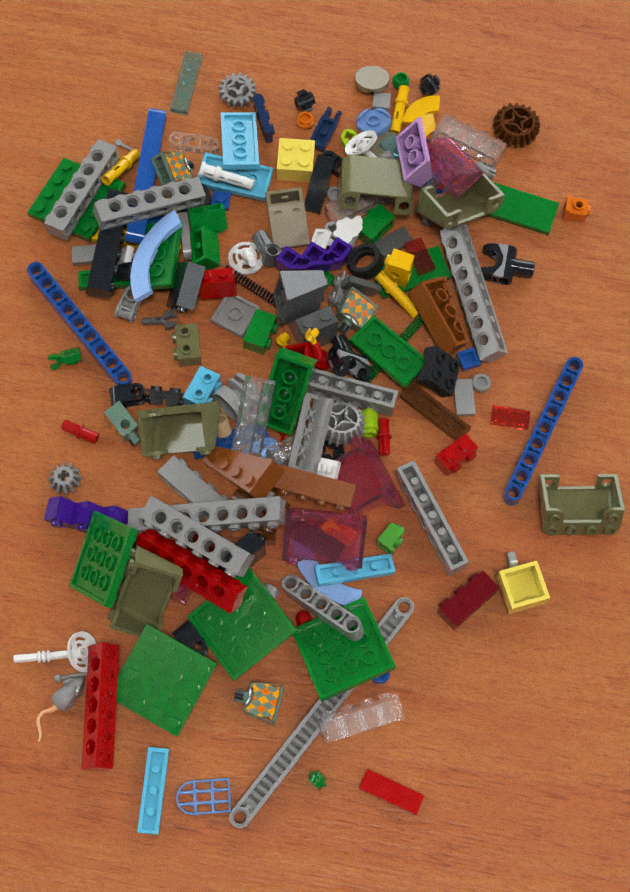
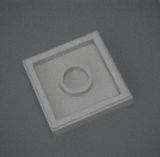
M238 295L224 297L211 317L210 322L243 339L255 310H261V307Z

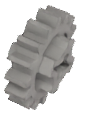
M232 72L231 77L226 75V80L221 79L219 97H222L223 103L227 101V106L229 107L232 104L234 109H236L237 105H240L241 108H243V104L249 106V100L253 101V97L256 94V83H253V78L248 79V74L242 76L241 72L238 75Z

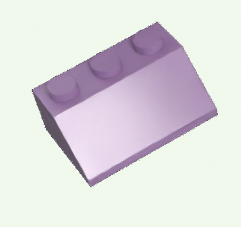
M418 117L396 136L404 181L421 187L432 178V170L422 118Z

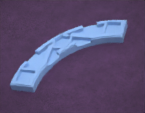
M175 210L164 216L151 228L136 251L131 267L130 281L132 294L137 303L153 294L149 270L158 252L157 248L171 234L183 227Z
M290 538V546L296 566L310 586L342 607L361 599L362 590L351 588L341 583L318 587L314 567L319 565L313 551Z

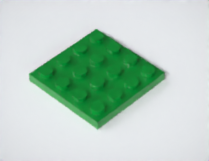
M63 158L28 210V216L44 222L46 216L51 213L55 202L60 199L64 188L69 185L73 174L78 171L81 164ZM115 179L110 185L103 183L71 234L91 242L92 237L99 230L93 213L94 202L106 199L108 189L123 192L126 188L125 182Z
M94 511L69 586L102 606L112 608L113 603L116 601L117 591L123 580V573L130 559V552L136 541L138 530L101 512Z
M251 567L247 569L243 577L237 575L234 578L247 586L242 604L238 609L230 614L206 600L187 616L233 681L239 679L298 631Z
M365 597L343 606L344 609L360 619L364 629V635L360 640H349L319 618L296 627L298 631L293 634L321 702L397 669ZM336 616L334 620H339L342 616ZM357 626L351 627L350 631L356 630Z
M146 624L118 675L116 702L178 737L218 663L150 624Z

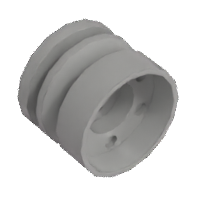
M240 372L236 373L233 379L228 380L229 387L222 385L213 393L215 401H219L227 416L238 424L249 416L248 409L254 411L257 409V405H261L263 400L262 394L254 383Z

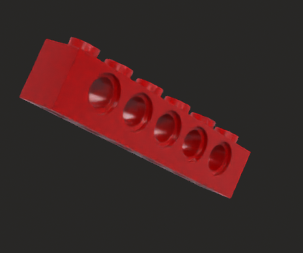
M149 528L138 535L135 546L138 545L183 568L180 584L230 614L241 606L247 586L239 580L230 577L221 569L215 568L206 560L200 559L189 550L183 549L175 544L174 541L163 537L155 530Z
M101 642L89 646L81 770L100 772L113 769L119 645Z

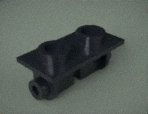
M151 386V389H145V391H150L149 395H146L145 402H149V404L163 405V398H166V406L184 405L181 395L185 393L181 392V388L170 387L169 391L162 390V386Z

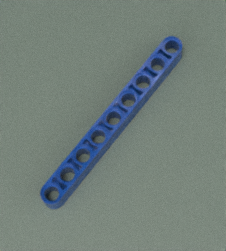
M149 108L134 191H143L154 186L156 170L151 158L160 153L167 111ZM148 219L129 223L127 225L125 242L140 244L145 237Z
M33 262L28 265L27 272L31 282L116 386L133 384L130 371L46 268L39 262ZM68 311H73L71 314H65ZM79 324H83L80 328L76 327ZM90 337L94 338L92 341H87ZM100 351H106V352H105L104 354H102V355H99V354H98V352H100ZM112 364H116V365H117V366L114 367V368H109V366L112 365ZM121 378H128L127 381L120 382Z
M571 357L567 360L503 493V501L507 505H516L523 495L582 371L583 362L578 357ZM569 366H574L577 370H572ZM562 381L568 382L569 386L564 385ZM555 397H560L562 401H557ZM547 412L553 413L555 417H550ZM539 428H545L547 433L541 432ZM532 444H538L540 448L536 449ZM524 460H530L532 462V465L526 464ZM516 476L524 477L525 481H519ZM508 492L516 493L517 497H511Z

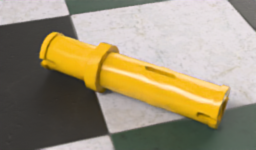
M406 85L399 86L398 96L394 101L395 109L389 132L398 135L400 134L405 108L408 106L407 98L410 88Z
M132 149L127 155L122 156L117 164L102 175L101 181L105 185H110L125 170L132 168L133 163L140 159V152L137 149Z
M383 270L374 278L385 288V292L389 293L412 318L419 313L414 303L397 286L398 283L396 281L393 282Z

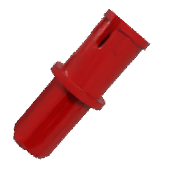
M388 418L378 419L379 431L376 438L379 441V455L381 456L390 455V439L392 435L389 430L390 420Z
M65 420L61 426L63 431L75 435L77 439H84L94 445L99 439L100 434L85 428V425L80 426Z

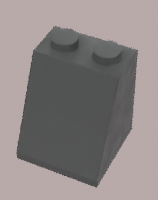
M323 270L279 272L273 297L280 324H285L320 308L321 301H324L325 289L328 288V279L325 278Z
M330 306L287 322L297 344L309 342L305 338V333L309 328L311 331L314 328L319 330L316 340L319 341L321 347L332 343V339L337 336L338 320Z

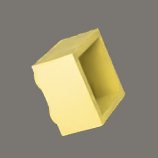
M279 138L277 180L310 182L314 166L315 140Z
M537 561L501 570L496 576L508 614L544 605L550 599Z

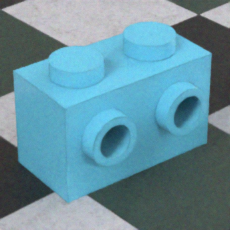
M200 366L183 396L184 404L213 402V393L223 385L221 375Z

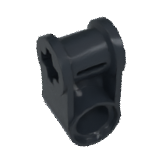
M140 383L118 385L109 389L111 406L118 401L125 408L145 403L147 394Z
M188 620L172 632L179 642L195 650L196 645L201 646V651L197 649L195 651L204 656L207 655L208 647L204 639Z

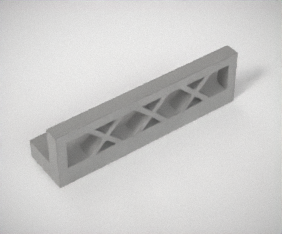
M305 392L288 464L289 467L317 474L334 403L333 399L318 397ZM311 399L314 400L312 409L309 406ZM308 418L309 423L308 427L306 428L305 423L306 419ZM302 438H304V445H303V446H301V440H302ZM299 456V466H296L297 457Z

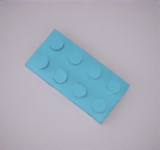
M221 112L223 170L259 169L256 112Z
M205 152L202 163L204 161L214 167L221 166L223 170V156ZM259 165V169L225 170L255 179L252 190L220 180L219 182H214L213 179L199 177L200 182L211 190L231 192L233 195L265 202V192L269 189L274 168Z

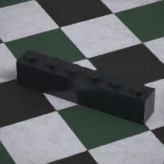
M108 189L106 199L129 193ZM127 224L101 231L99 228L86 289L87 295L108 299L109 293H113L115 282H111L112 276L116 277L118 266L115 265V262L120 260L122 250L118 248L119 243L123 244L125 233H122V228H126Z

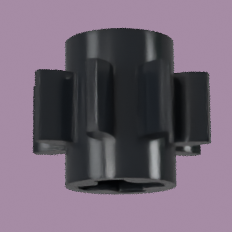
M428 73L420 79L419 89L423 94L427 92V94L433 95L440 89L438 86L440 85V79L437 75L432 76L431 73Z
M304 89L296 92L298 96L294 98L297 109H302V111L306 112L313 110L312 105L315 104V98L312 92H307Z

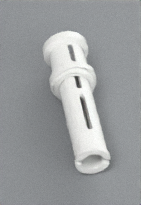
M204 161L199 172V177L201 178L207 177L213 179L214 182H219L220 180L252 190L255 179L222 170L221 166L214 167L208 165Z

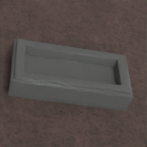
M403 226L374 242V245L385 259L388 254H392L394 248L401 250L412 244L414 239Z
M352 275L342 280L340 286L344 289H349L353 286L362 294L371 297L382 291L381 284Z

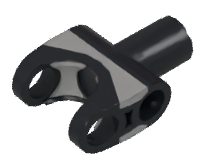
M488 243L483 246V254L494 259L497 263L495 266L481 268L485 281L509 285L512 283L513 275L533 277L535 262L516 259V247L497 243Z
M343 334L335 336L331 341L333 346L330 348L327 357L334 373L344 377L349 372L356 380L368 382L372 372L367 358L353 352L347 336Z

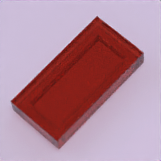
M421 237L404 243L407 253L415 255L413 266L418 276L435 270L436 267Z
M497 405L492 406L490 425L528 430L530 410Z

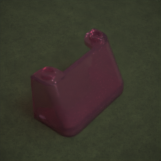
M289 508L286 515L282 560H286L287 564L293 565L298 564V561L304 559L341 563L349 571H358V568L362 569L367 516L305 508Z

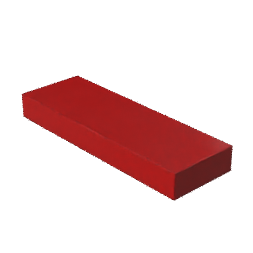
M367 769L359 787L360 790L415 816L425 796Z

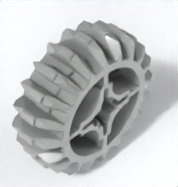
M335 399L325 441L328 440L329 445L335 443L336 447L339 444L345 447L347 443L353 445L354 441L358 442L360 437L364 435L363 427L366 422L363 419L365 415H361L362 410H358V405L352 406L351 401L345 403L344 399L341 402Z

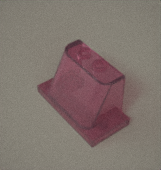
M360 435L351 438L355 447L334 460L341 462L337 480L357 485L351 510L346 509L349 517L354 518L382 504L397 509L404 507L405 503L373 442Z

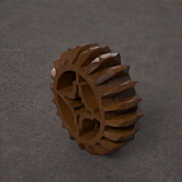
M509 103L508 107L504 105L494 116V135H497V140L502 139V144L508 143L509 147L514 145L517 148L520 145L523 148L525 144L530 145L539 134V116H536V111H531V106L526 108L524 104L519 106L516 103L513 106Z

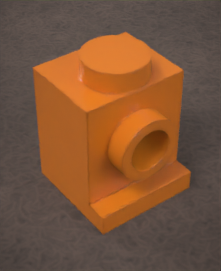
M568 195L564 204L563 219L584 222L586 216H590L591 205H588V200L573 198L571 195Z

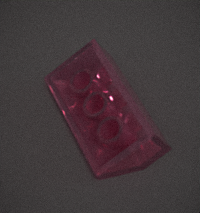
M450 136L426 140L432 173L457 199L484 174Z

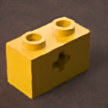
M394 248L392 254H388L386 257L385 274L393 282L396 281L398 286L406 288L412 273L415 255Z

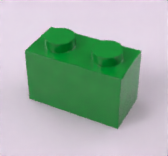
M223 203L187 208L191 232L202 226L216 233H221L228 229Z
M380 203L375 208L372 207L367 212V216L362 219L363 228L359 232L358 239L363 243L374 245V242L380 240L394 226L396 216Z
M205 226L190 232L192 263L206 267L205 271L220 266L218 233Z
M256 309L243 338V348L264 355L266 349L269 350L271 348L273 333L276 334L279 328L277 315Z

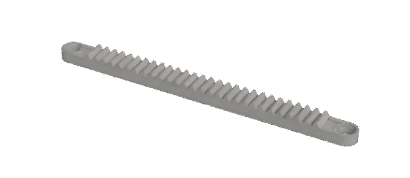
M401 597L396 600L377 625L387 646L414 611V604L407 597ZM401 603L409 605L410 610L407 613L399 611L398 606ZM355 687L323 702L320 699L316 702L232 809L229 819L233 827L243 829L249 825ZM237 812L245 813L246 820L244 823L238 824L234 821V815Z

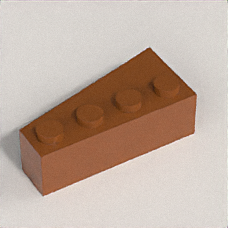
M446 276L420 282L408 294L437 346L451 355L469 343L462 321L457 318L458 310L452 304L451 290L447 289L445 284L447 282Z
M219 446L212 450V454H206L202 460L217 473L254 498L266 497L285 472L273 460Z
M280 464V467L285 472L274 485L278 494L289 496V494L294 495L297 499L308 501V499L314 500L316 504L327 506V504L334 505V509L340 511L351 510L357 485Z

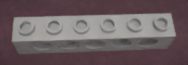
M99 139L91 146L89 154L82 160L80 168L73 174L71 182L64 188L62 196L55 202L53 210L44 220V225L49 234L66 241L68 240L102 186V175L109 171L118 161L120 155L117 146Z
M189 177L183 181L169 182L166 185L153 186L143 191L136 190L127 195L120 194L114 198L100 199L94 202L93 213L101 231L168 214L173 210L180 211L203 205L206 194L199 177Z
M318 369L314 370L308 393L318 397L331 398L334 401L336 399L338 402L344 399L345 403L351 401L352 406L358 405V408L362 409L372 408L377 413L388 416L393 414L398 395L397 390L348 377H341Z
M415 461L398 467L395 477L448 576L466 569L469 561Z
M150 496L139 515L140 518L145 520L144 525L151 529L159 528L161 535L168 539L171 536L177 539L175 543L185 549L187 546L191 547L193 554L200 558L203 555L209 558L208 563L217 568L221 565L226 568L224 572L234 578L236 575L243 577L255 557L155 497ZM166 515L165 522L161 523V517ZM182 524V530L177 533V526ZM198 533V540L193 543V536ZM214 543L215 549L209 552V546ZM231 553V560L226 562L225 556Z

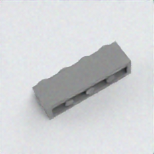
M173 455L157 471L159 478L188 504L229 500L223 494L220 496L211 483L208 482L206 484L196 470L191 471L187 467L188 464L182 458L177 459ZM228 513L223 515L222 520L227 516Z

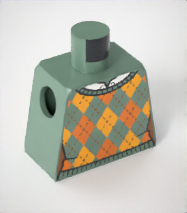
M162 151L151 158L162 186L169 182L183 181L192 176L191 171L194 169V164L191 160L186 159L183 152Z
M352 286L345 291L335 313V316L341 320L337 330L346 334L350 328L354 331L360 329L380 307Z
M120 401L104 411V421L122 442L128 440L133 447L141 442L140 436L137 434L138 424Z
M252 682L249 692L237 689L234 701L245 704L244 714L275 726L284 685Z

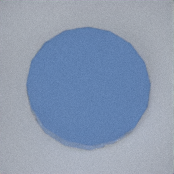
M375 108V110L366 109L357 117V129L360 133L372 130L375 131L377 137L382 136L391 128L390 114L381 108Z

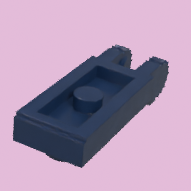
M255 94L253 97L254 110L265 142L271 143L275 134L274 126L268 121L270 116L268 110H265L263 96Z
M327 107L310 140H315V149L322 152L326 150L342 116V111L338 110L334 119L329 118L332 113L331 107Z

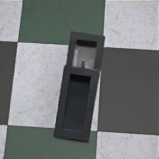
M318 154L304 203L305 211L321 214L335 167V158Z

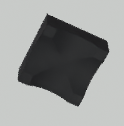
M436 345L426 347L424 350V365L418 375L417 382L432 388L442 398L453 396L461 362Z

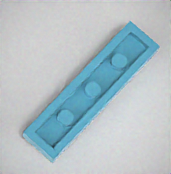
M391 554L316 565L314 567L318 587L394 575L396 572Z
M148 747L137 833L159 835L169 749Z

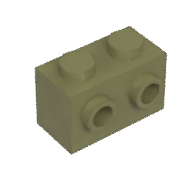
M198 324L175 325V332H172L173 343L177 344V349H173L174 360H178L179 367L201 365Z

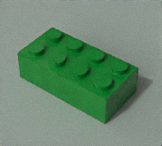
M283 347L279 349L276 353L256 420L257 424L292 436L298 426L305 392L308 393L317 359Z

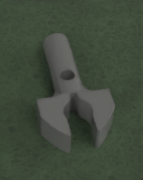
M166 310L162 317L142 318V324H162L165 327V331L175 328V325H178L177 321L168 322L167 320L177 319V315L170 310Z

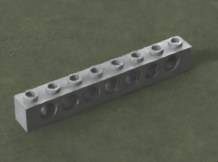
M461 224L451 229L444 228L440 231L441 242L447 253L446 258L451 266V274L456 282V290L461 298V306L465 310L466 322L470 326L471 338L475 343L477 355L481 361L492 363L507 355L508 351L466 224Z
M280 496L169 505L182 514L190 516L191 519L215 533L221 532L222 529H228L229 531H240V528L257 530L261 526L278 528L279 525H285V501ZM144 507L128 509V525L138 530L137 538L139 534L150 528L144 525L145 520L139 517ZM267 510L266 515L260 518V513ZM247 512V516L241 519V515ZM228 513L227 519L222 521L223 515ZM166 515L161 517V523L165 522ZM209 515V519L203 522L204 517ZM182 524L177 526V533L182 530ZM157 527L152 529L157 531L158 533L160 532V529Z

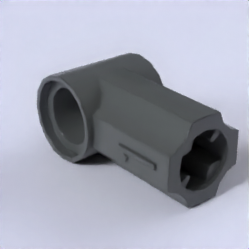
M264 229L258 230L253 234L252 240L262 255L261 261L267 267L276 266V259L281 253V248L273 243L267 231H264Z

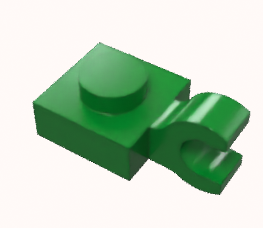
M76 347L63 350L59 354L48 355V360L57 361L55 364H51L50 368L52 370L58 369L61 363L63 365L78 363V361L82 360L80 348Z

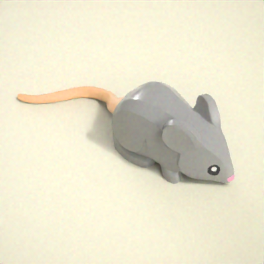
M85 677L64 680V686L51 698L53 706L39 713L36 719L39 732L38 742L42 737L41 716L58 709L64 712L69 710L74 705L75 700L83 695L81 692L84 689Z

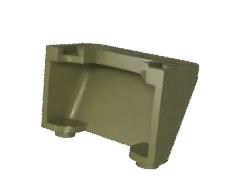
M219 401L137 411L142 457L150 456V460L161 459L163 454L200 451V455L212 454V450L216 447L220 414Z

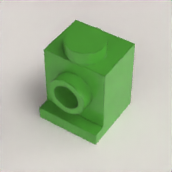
M391 522L377 539L376 546L393 556L395 548H398L404 541L402 537L406 532L401 525H395Z

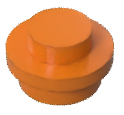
M304 111L298 115L297 125L300 128L308 129L313 126L314 117L311 113Z

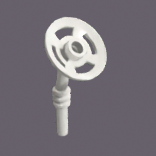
M372 130L359 133L347 143L345 147L346 154H364L367 157H377L370 151V147L377 139V134Z
M241 242L230 250L228 262L230 267L238 271L237 273L240 272L243 275L254 274L263 266L260 252V259H257L255 250L258 252L259 250L255 243ZM241 246H250L249 248L238 249ZM233 254H235L237 264L233 261ZM243 265H249L252 268L243 269Z
M80 631L70 637L67 650L50 652L47 650L45 652L44 650L42 653L38 651L32 654L14 655V663L34 661L45 663L46 660L50 662V660L68 658L71 665L77 671L87 672V647L97 643L89 633ZM77 637H81V638H84L85 640H84V641H83V640H77V641H76V638H77ZM77 664H79V665L85 664L86 666H85V667H80V666H78Z

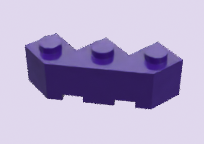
M338 237L328 250L311 241L302 255L285 246L276 259V269L279 271L323 270V272L342 269L352 251V246Z
M58 496L49 498L44 520L51 523L50 525L55 528L65 527L87 533L94 511L101 512L127 525L128 511L116 505L101 507L90 501L76 503Z

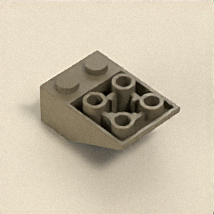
M296 187L265 192L273 243L277 244L281 249H284L285 246L291 248L309 245L302 188Z

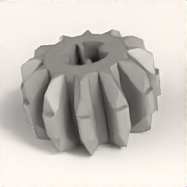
M63 462L62 467L55 464L56 471L50 470L51 476L48 477L51 489H56L57 494L63 491L66 496L69 490L75 493L74 487H80L78 481L82 480V476L79 475V469L74 468L72 463L67 466Z

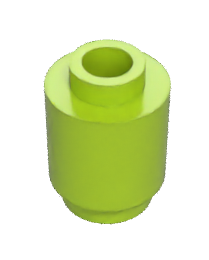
M372 408L363 409L361 415H365L363 421L366 423L363 427L364 435L362 437H375L379 431L378 413Z

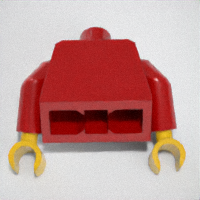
M309 328L305 333V338L309 342L288 345L287 342L290 340V336L286 332L281 333L277 337V344L283 348L317 359L315 369L326 371L330 366L329 361L326 360L327 351L323 350L319 341L316 340L319 335L317 328H314L312 331Z

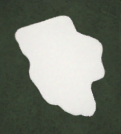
M358 215L353 219L345 217L342 220H338L336 223L337 229L333 232V235L349 243L363 228L361 216Z

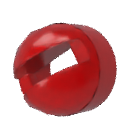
M305 610L299 611L295 617L298 626L313 620L310 613Z

